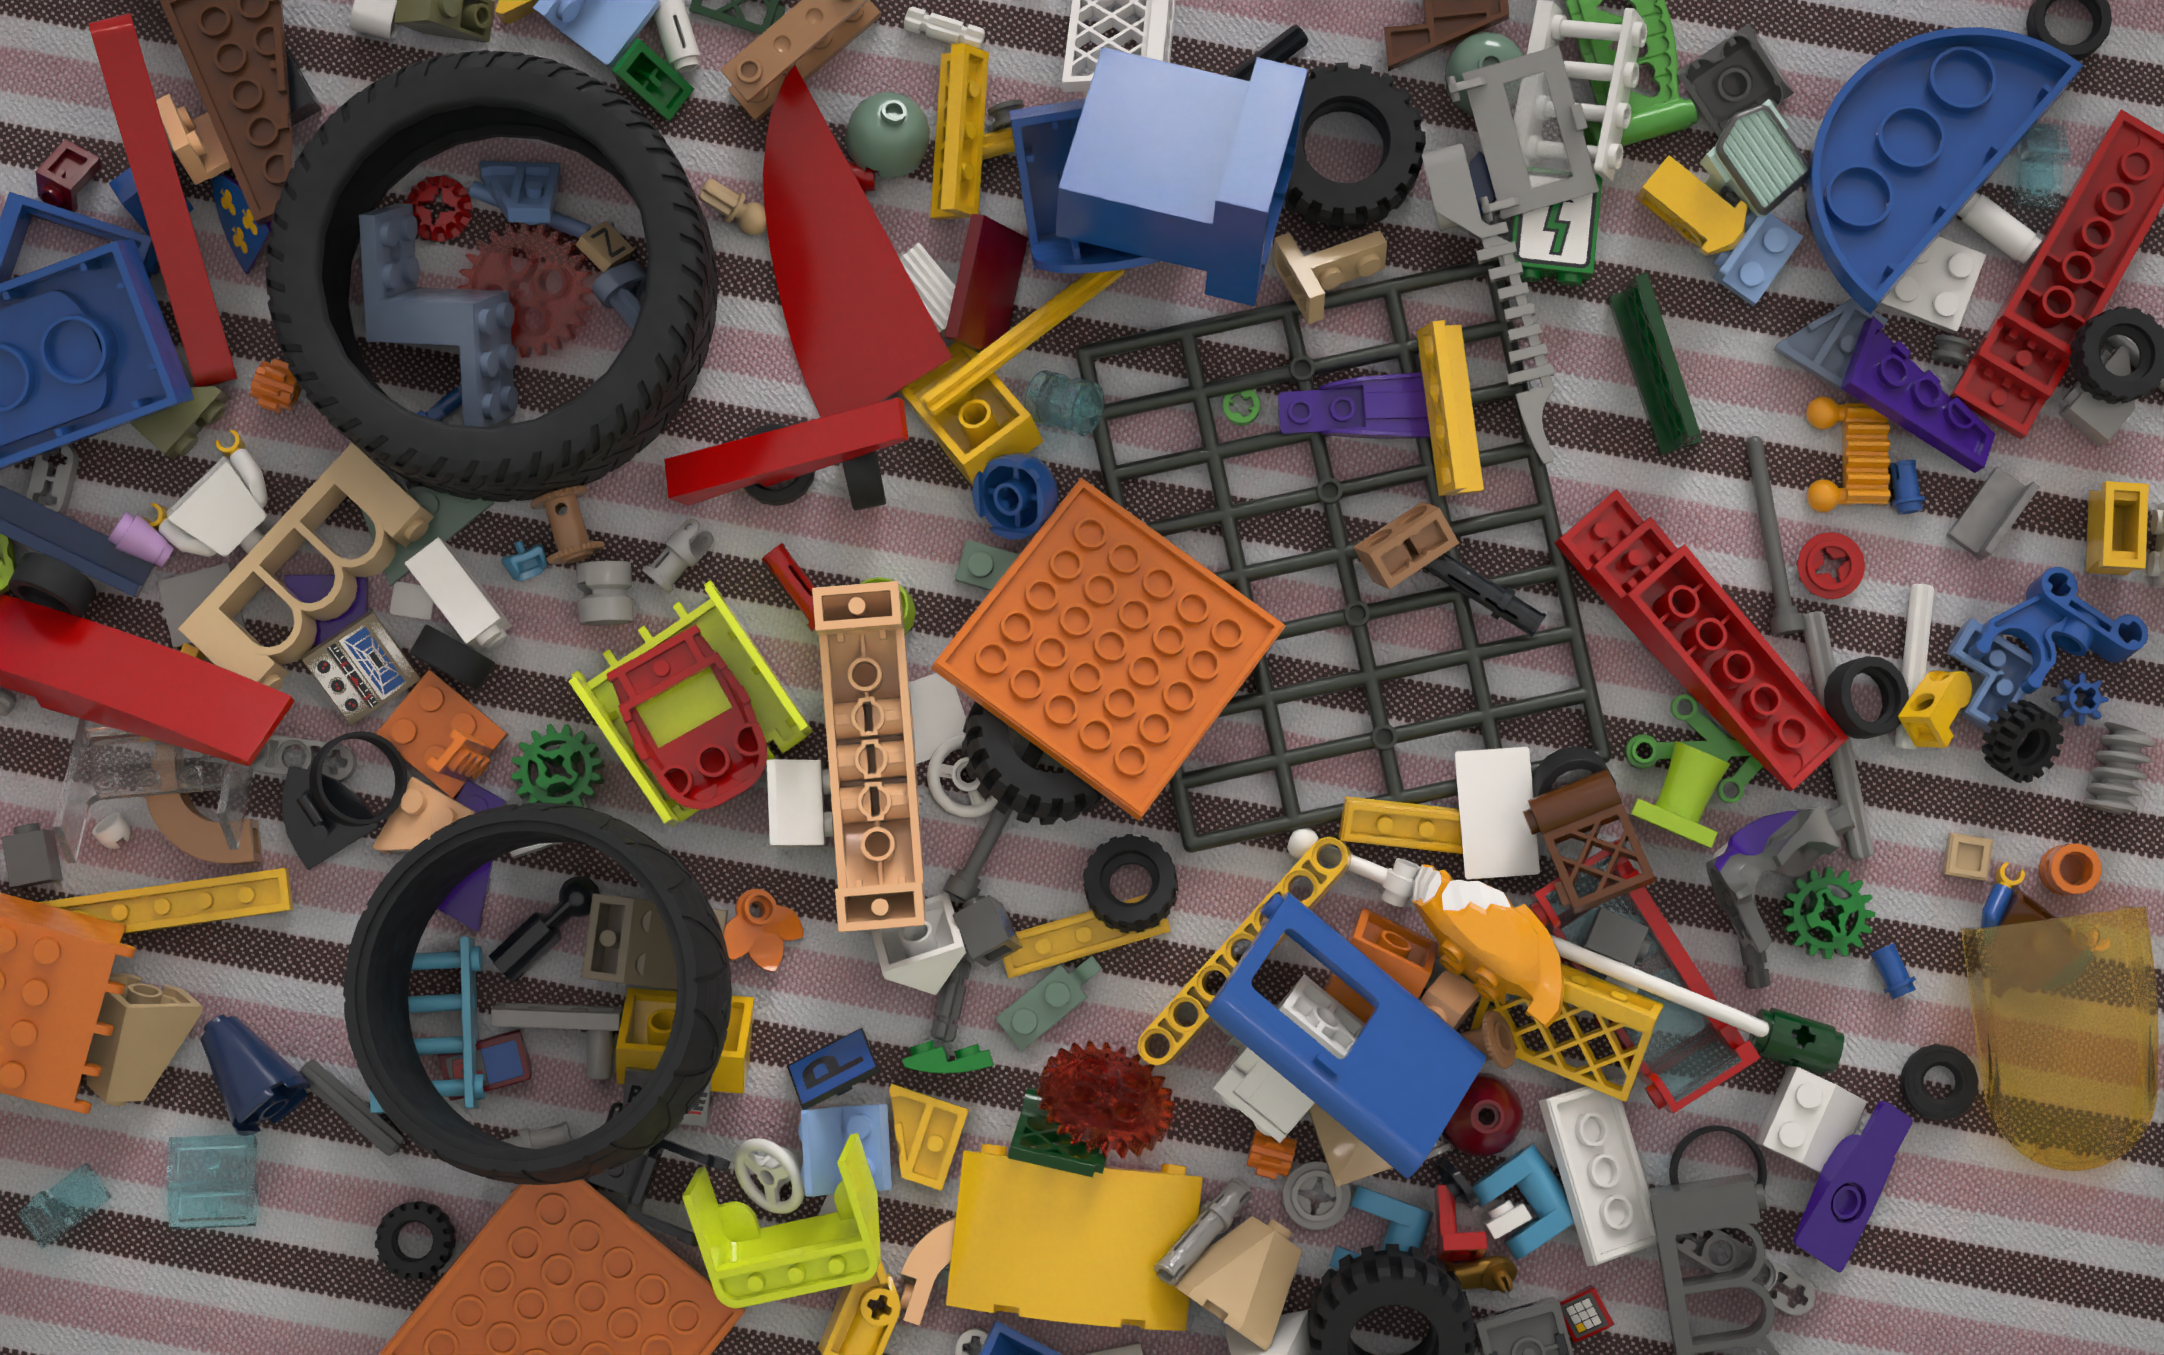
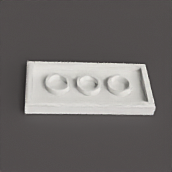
M1615 1077L1606 1079L1617 1084ZM1587 1086L1539 1100L1587 1266H1596L1656 1245L1648 1187L1622 1100Z

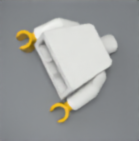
M230 430L235 437L234 445L224 448L217 439L215 445L224 456L169 510L159 504L151 503L150 505L158 510L157 520L152 522L148 518L141 516L155 530H159V533L182 552L206 557L218 553L226 557L239 545L248 554L265 536L257 528L267 517L264 507L269 499L263 472L245 449L244 440L235 430Z

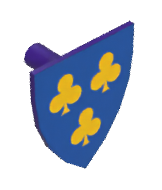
M219 174L212 178L213 194L218 216L226 239L245 274H248L265 246L268 234L272 232L270 227L272 221L258 226L239 183L227 175Z

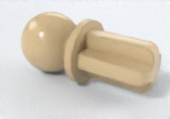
M708 179L699 192V200L725 215L724 220L729 223L736 217L740 229L752 236L760 235L767 230L764 205L757 202L743 203L746 196L745 193L739 192L736 194L713 179Z

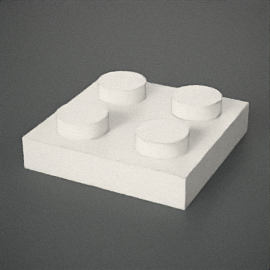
M1938 236L1879 306L1955 334L1960 327L1986 254Z

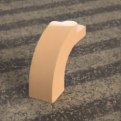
M956 1217L944 1221L929 1231L917 1243L907 1258L901 1274L917 1280L915 1286L906 1284L901 1298V1309L906 1310L904 1321L920 1326L935 1279L939 1272L951 1262Z

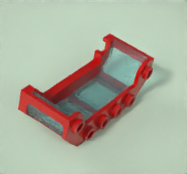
M1617 839L1611 843L1618 845L1620 839ZM1601 849V851L1586 859L1585 865L1605 872L1613 853ZM1621 856L1612 875L1629 879L1640 873L1637 869H1634L1628 858ZM1571 869V870L1568 871L1569 877H1570V875H1571L1573 869ZM1580 872L1574 885L1578 898L1596 892L1601 879ZM1560 877L1529 894L1533 904L1529 905V909L1545 926L1549 934L1578 946H1582L1595 912L1601 907L1649 927L1645 938L1651 940L1650 947L1642 964L1635 961L1633 968L1717 1001L1645 886L1576 914L1572 906L1564 909L1554 887V883L1561 881ZM1609 882L1608 885H1607V887H1609V886H1611V885H1614V884H1612V883ZM1560 957L1561 963L1566 961L1572 968L1605 980L1607 975ZM1638 988V994L1664 1004L1638 1072L1640 1078L1647 1085L1645 1088L1647 1095L1658 1110L1664 1107L1667 1112L1674 1114L1761 1059L1750 1040L1744 1041L1737 1030L1738 1028ZM1593 1014V1018H1594V1020L1596 1021L1597 1025H1598L1599 1028H1600L1601 1025H1600V1023H1599V1021H1598L1596 1015ZM1626 1026L1614 1030L1623 1050L1639 1044L1642 1036L1641 1032ZM1634 1055L1627 1057L1630 1064L1633 1061Z

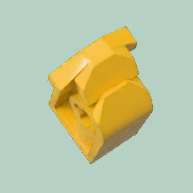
M1670 155L1643 185L1636 197L1640 203L1682 237L1700 247L1699 251L1705 256L1732 250L1745 236V218L1748 205L1741 200L1734 208Z
M880 1261L878 1269L871 1279L843 1287L817 1347L822 1355L883 1354L899 1317L901 1305L892 1277L889 1273L885 1274L882 1261ZM881 1295V1299L886 1303L884 1309L876 1308L872 1314V1309L867 1304L870 1299L877 1301Z

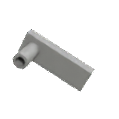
M498 1002L491 1009V1026L587 1030L586 1077L591 1079L612 1078L613 1031H619L624 1007Z

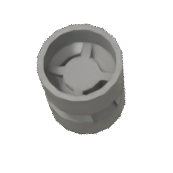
M594 561L577 564V588L584 592V596L578 600L579 624L604 626L634 622L633 599L626 595V590L632 587L631 563L627 561Z

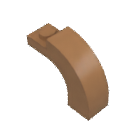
M168 743L157 744L158 755H153L152 769L155 779L160 780L161 787L145 788L144 792L151 816L165 837L185 853L204 861L229 865L262 863L259 821L243 819L215 822L202 815L192 803L188 793L184 748Z

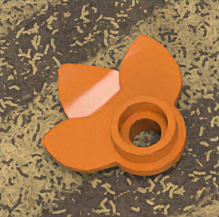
M762 889L748 890L738 898L735 906L736 916L725 925L723 931L729 960L738 959L747 953L748 957L758 967L768 972L777 970L783 956L784 941L798 940L804 936L802 924L797 914L791 908L777 905L772 895ZM751 903L759 906L761 910L759 918H755L750 914L749 907Z

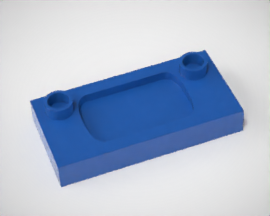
M134 239L116 240L0 283V470L195 400Z

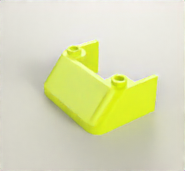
M858 1133L850 1134L837 1162L842 1180L837 1185L834 1193L837 1212L760 1228L756 1214L748 1205L737 1201L718 1204L706 1166L697 1168L682 1198L714 1293L722 1304L731 1308H743L861 1283L875 1275L881 1261L878 1194Z

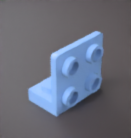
M538 0L533 8L553 27L611 68L653 16L661 3L659 0Z
M887 1104L836 1106L801 1111L798 1133L802 1142L803 1165L801 1167V1180L806 1197L835 1193L837 1185L842 1180L837 1162L850 1134L855 1133L859 1134L876 1190L892 1189Z

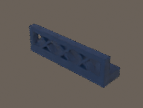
M0 485L1 534L45 555L56 558L74 567L76 570L133 597H139L155 564L114 549L116 545L107 540L108 536Z

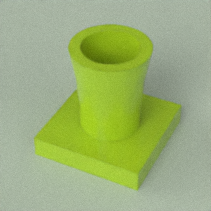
M1675 741L1670 766L1655 805L1637 798L1634 800L1629 815L1704 847L1712 848L1718 832L1698 823L1717 784L1731 764L1706 752Z

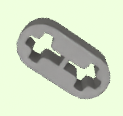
M71 445L60 448L61 455L67 457V462L65 465L59 464L57 466L55 477H52L54 465L48 462V458L50 455H57L59 449L35 458L26 494L27 498L38 503L39 496L47 495L50 483H53L51 495L57 498L56 505H48V508L62 515L69 506L79 465L77 451Z

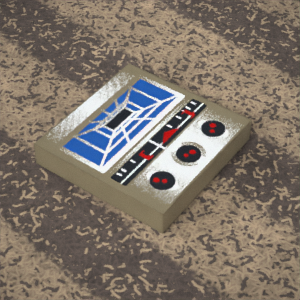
M372 609L301 656L304 664L350 726L421 680L417 670Z

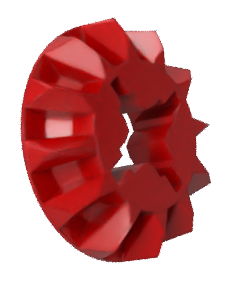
M445 175L426 176L424 180L412 186L407 200L404 201L405 204H413V216H415L418 225L417 234L433 242H444L457 237L466 229L472 216V202L467 190L460 182ZM441 192L443 203L455 211L441 212L439 218H436L434 225L433 213L431 210L426 209L425 206H422V204L435 203Z
M1826 532L1811 538L1801 548L1796 562L1799 581L1804 584L1810 594L1826 600L1842 598L1852 593L1862 581L1865 571V561L1859 546L1851 538L1835 532ZM1824 554L1828 555L1830 560L1846 559L1836 569V579L1832 578L1830 573H1819L1817 575L1815 573L1824 564Z

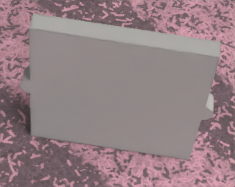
M227 562L157 581L164 608L161 612V617L167 621L173 648L182 647L183 643L193 644L178 628L232 571L230 563ZM241 610L234 619L246 629Z

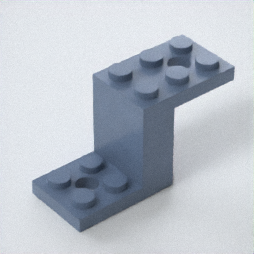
M397 203L359 214L366 342L459 346L463 426L489 427L514 416L518 404V391L513 383L516 350L511 341L514 308L510 303L509 291L417 287L420 265L415 257L414 239L417 235L418 225L415 216H413V204Z

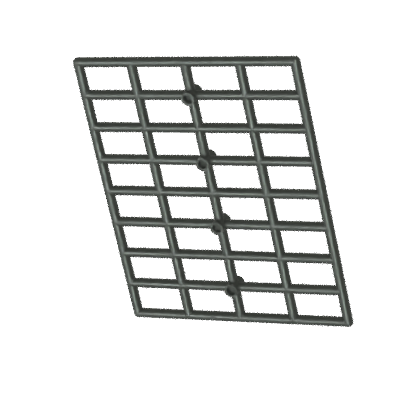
M1477 260L1325 293L1324 310L1384 298L1394 342L1317 359H1311L1307 356L1298 317L1302 313L1294 300L1085 344L1076 349L1077 364L1106 495L1126 509L1121 481L1207 463L1216 508L1145 524L1162 536L1220 524L1230 569L1214 572V574L1229 585L1234 586L1237 591L1253 602L1254 598L1250 585L1252 581L1336 564L1346 608L1282 622L1286 627L1276 641L1347 625L1351 628L1360 668L1357 671L1273 688L1266 654L1252 671L1257 692L1233 697L1218 718L1261 709L1271 754L1184 772L1181 765L1169 781L1182 845L1186 852L1194 853L1341 821L1344 803L1303 812L1300 811L1291 766L1376 749L1379 754L1387 793L1366 799L1411 804L1439 800L1458 795L1457 778L1404 790L1394 748L1395 744L1480 726L1485 749L1502 748L1497 722L1583 704L1593 745V749L1590 750L1600 756L1605 763L1611 760L1612 752L1568 559L1554 544L1562 536L1547 466L1546 464L1543 465L1531 442L1516 399V394L1529 391L1527 382L1509 387L1508 381L1470 389L1472 406L1514 398L1523 442L1479 451L1481 468L1527 458L1537 503L1451 521L1446 496L1439 497L1431 438L1416 439L1421 464L1338 481L1334 478L1326 443V437L1330 436L1322 435V433L1283 435L1278 430L1219 443L1210 398L1289 381L1297 385L1298 391L1315 390L1312 380L1313 376L1397 358L1401 374L1417 373L1414 355L1419 354L1417 337L1410 338L1400 295L1403 293L1486 276L1496 320L1462 327L1464 344L1500 336L1508 374L1524 370L1523 362L1511 364L1508 352L1519 350L1520 348L1518 341L1509 342L1507 330L1515 329L1514 321L1506 322L1504 316V309L1510 308L1509 300L1500 302L1497 289L1506 287L1505 282L1501 280L1491 283L1488 274L1489 269L1500 267L1499 260L1479 264ZM1282 320L1291 364L1209 382L1205 381L1196 338ZM1180 341L1189 386L1103 404L1094 363L1095 359ZM1193 402L1203 447L1120 465L1116 464L1107 423L1108 420ZM1309 441L1318 486L1236 504L1232 503L1223 459ZM1425 480L1430 504L1440 508L1456 537L1541 519L1551 564L1487 579L1506 591L1508 587L1518 589L1555 581L1565 626L1537 631L1532 638L1528 634L1479 644L1469 601L1471 598L1450 585L1365 604L1361 600L1353 564L1354 559H1359L1353 547L1361 541L1349 543L1339 499ZM1316 503L1324 507L1332 547L1246 565L1237 520ZM1457 545L1446 552L1460 561ZM1453 603L1463 648L1376 666L1367 621ZM1569 642L1579 687L1493 706L1483 660ZM1464 664L1467 665L1476 705L1475 710L1397 727L1389 725L1380 685L1381 682ZM1364 686L1373 727L1372 732L1287 750L1277 705ZM1543 760L1530 762L1532 779L1536 768ZM1275 771L1284 816L1197 834L1188 789Z

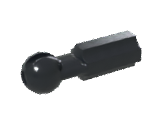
M583 876L572 877L565 881L559 891V903L547 914L540 912L532 914L489 955L493 964L511 982L516 983L562 939L560 928L571 917H583L590 914L593 893L600 894L598 886L590 878Z

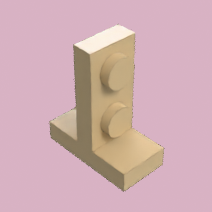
M1379 230L1303 256L1291 234L1287 233L1274 238L1273 265L1309 325L1324 319V290L1334 289L1342 283L1362 276L1368 277L1379 270L1385 269L1387 241Z

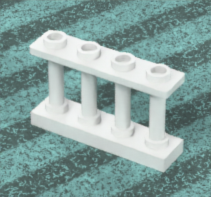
M1537 0L1527 54L1557 46L1565 37L1619 41L1614 65L1564 61L1568 78L1610 82L1606 105L1581 103L1586 121L1603 122L1598 146L1587 145L1591 163H1595L1594 171L1603 180L1613 181L1615 169H1619L1623 161V146L1620 143L1623 129L1628 128L1631 120V106L1628 102L1631 88L1636 87L1639 79V65L1636 61L1639 47L1642 48L1646 42L1647 25L1634 8H1625L1621 25L1567 20L1565 13L1554 1ZM1544 72L1523 78L1517 100L1514 124L1526 167H1535L1536 161H1540L1541 158L1568 160L1564 143L1543 141L1541 137L1544 121H1547L1549 117L1557 118L1553 102L1549 96L1550 91Z

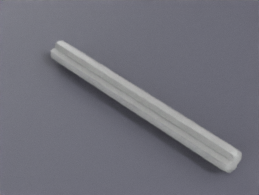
M1815 611L1803 615L1805 625L1803 634L1817 701L1826 710L1824 689L1829 675L1836 669L1825 614L1823 611ZM1848 736L1849 739L1829 757L1839 806L1844 805L1855 825L1854 829L1845 833L1849 856L1851 859L1856 860L1872 856L1874 850L1851 739Z

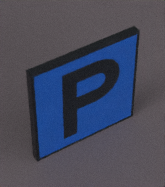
M863 1028L787 1066L803 1110H807L834 1095L840 1096L852 1090L853 1085L880 1072Z

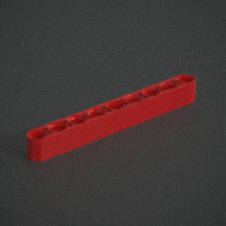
M127 13L88 23L195 387L213 386L236 380L238 378L131 14Z

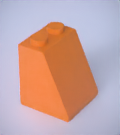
M1363 907L1347 941L1419 999L1432 973L1438 951L1437 942ZM1331 972L1323 990L1366 1024L1374 1012V1006Z

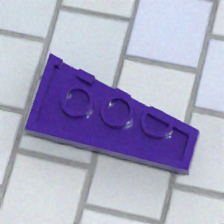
M1872 316L1864 321L1841 389L1973 473L1985 468L1995 433L1958 397L1952 400L1942 390L1940 386L1941 381L1930 370L1923 372L1908 357L1911 351L1900 341L1893 343L1881 331L1884 325L1878 319Z

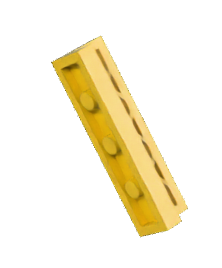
M966 43L951 44V53L941 54L930 218L936 220L971 218L972 214H979L989 52Z
M1445 320L1432 321L1417 330L1416 333L1438 495L1440 497L1479 493L1484 490L1462 326L1461 324L1445 326Z

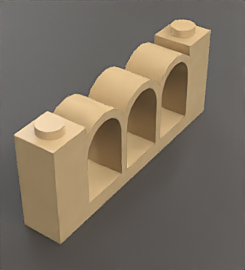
M351 443L186 619L178 630L216 666L279 691L283 685V679L290 673L283 665L301 659V656L307 653L314 644L317 632L315 620L327 621L335 619L346 612L355 600L357 591L356 577L366 578L374 576L386 569L396 555L398 543L406 548L411 542L419 540L428 530V523L434 516L372 458ZM347 496L371 518L376 530L375 541L370 550L363 556L355 559H343L314 532ZM306 540L329 560L334 567L335 573L334 586L329 594L322 600L314 603L302 602L274 575ZM265 584L272 588L289 605L294 616L293 630L288 638L281 644L272 647L262 646L234 619Z

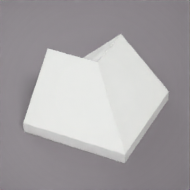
M948 892L925 899V925L871 930L884 979L937 995L966 953L959 928L952 916L955 913Z

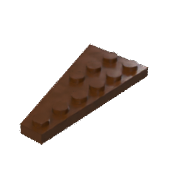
M159 0L255 222L258 226L272 221L276 202L280 199V192L290 169L294 168L282 0Z

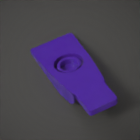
M1422 372L1363 376L1322 385L1319 387V390L1281 392L1278 395L1279 428L1283 435L1322 433L1325 436L1371 439L1431 438Z
M1882 1100L1877 1104L1861 1135L1852 1134L1845 1137L1837 1145L1822 1168L1793 1238L1796 1246L1834 1271L1840 1273L1844 1270L1885 1186L1896 1159L1894 1156L1913 1123L1911 1117L1892 1104Z

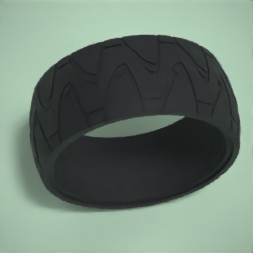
M522 803L521 806L510 804L482 810L473 815L460 818L439 829L430 836L429 840L426 838L415 846L390 870L367 902V909L363 911L357 923L349 947L346 962L347 968L345 969L344 1017L348 1039L364 1081L383 1111L401 1131L408 1134L415 1144L434 1157L460 1170L488 1179L514 1184L549 1185L589 1178L603 1173L605 1169L609 1168L611 1170L635 1159L663 1140L684 1119L683 1116L691 1111L708 1086L726 1041L731 1016V968L726 942L719 921L707 897L701 892L696 880L665 848L634 826L599 811L565 804ZM555 842L581 843L600 850L619 863L637 880L655 904L666 926L673 948L677 975L676 1010L666 1048L655 1071L642 1090L621 1112L598 1129L578 1139L561 1145L535 1150L501 1141L482 1132L459 1115L437 1091L422 1065L412 1036L408 1003L410 975L419 941L428 922L448 894L469 874L485 863L519 848Z

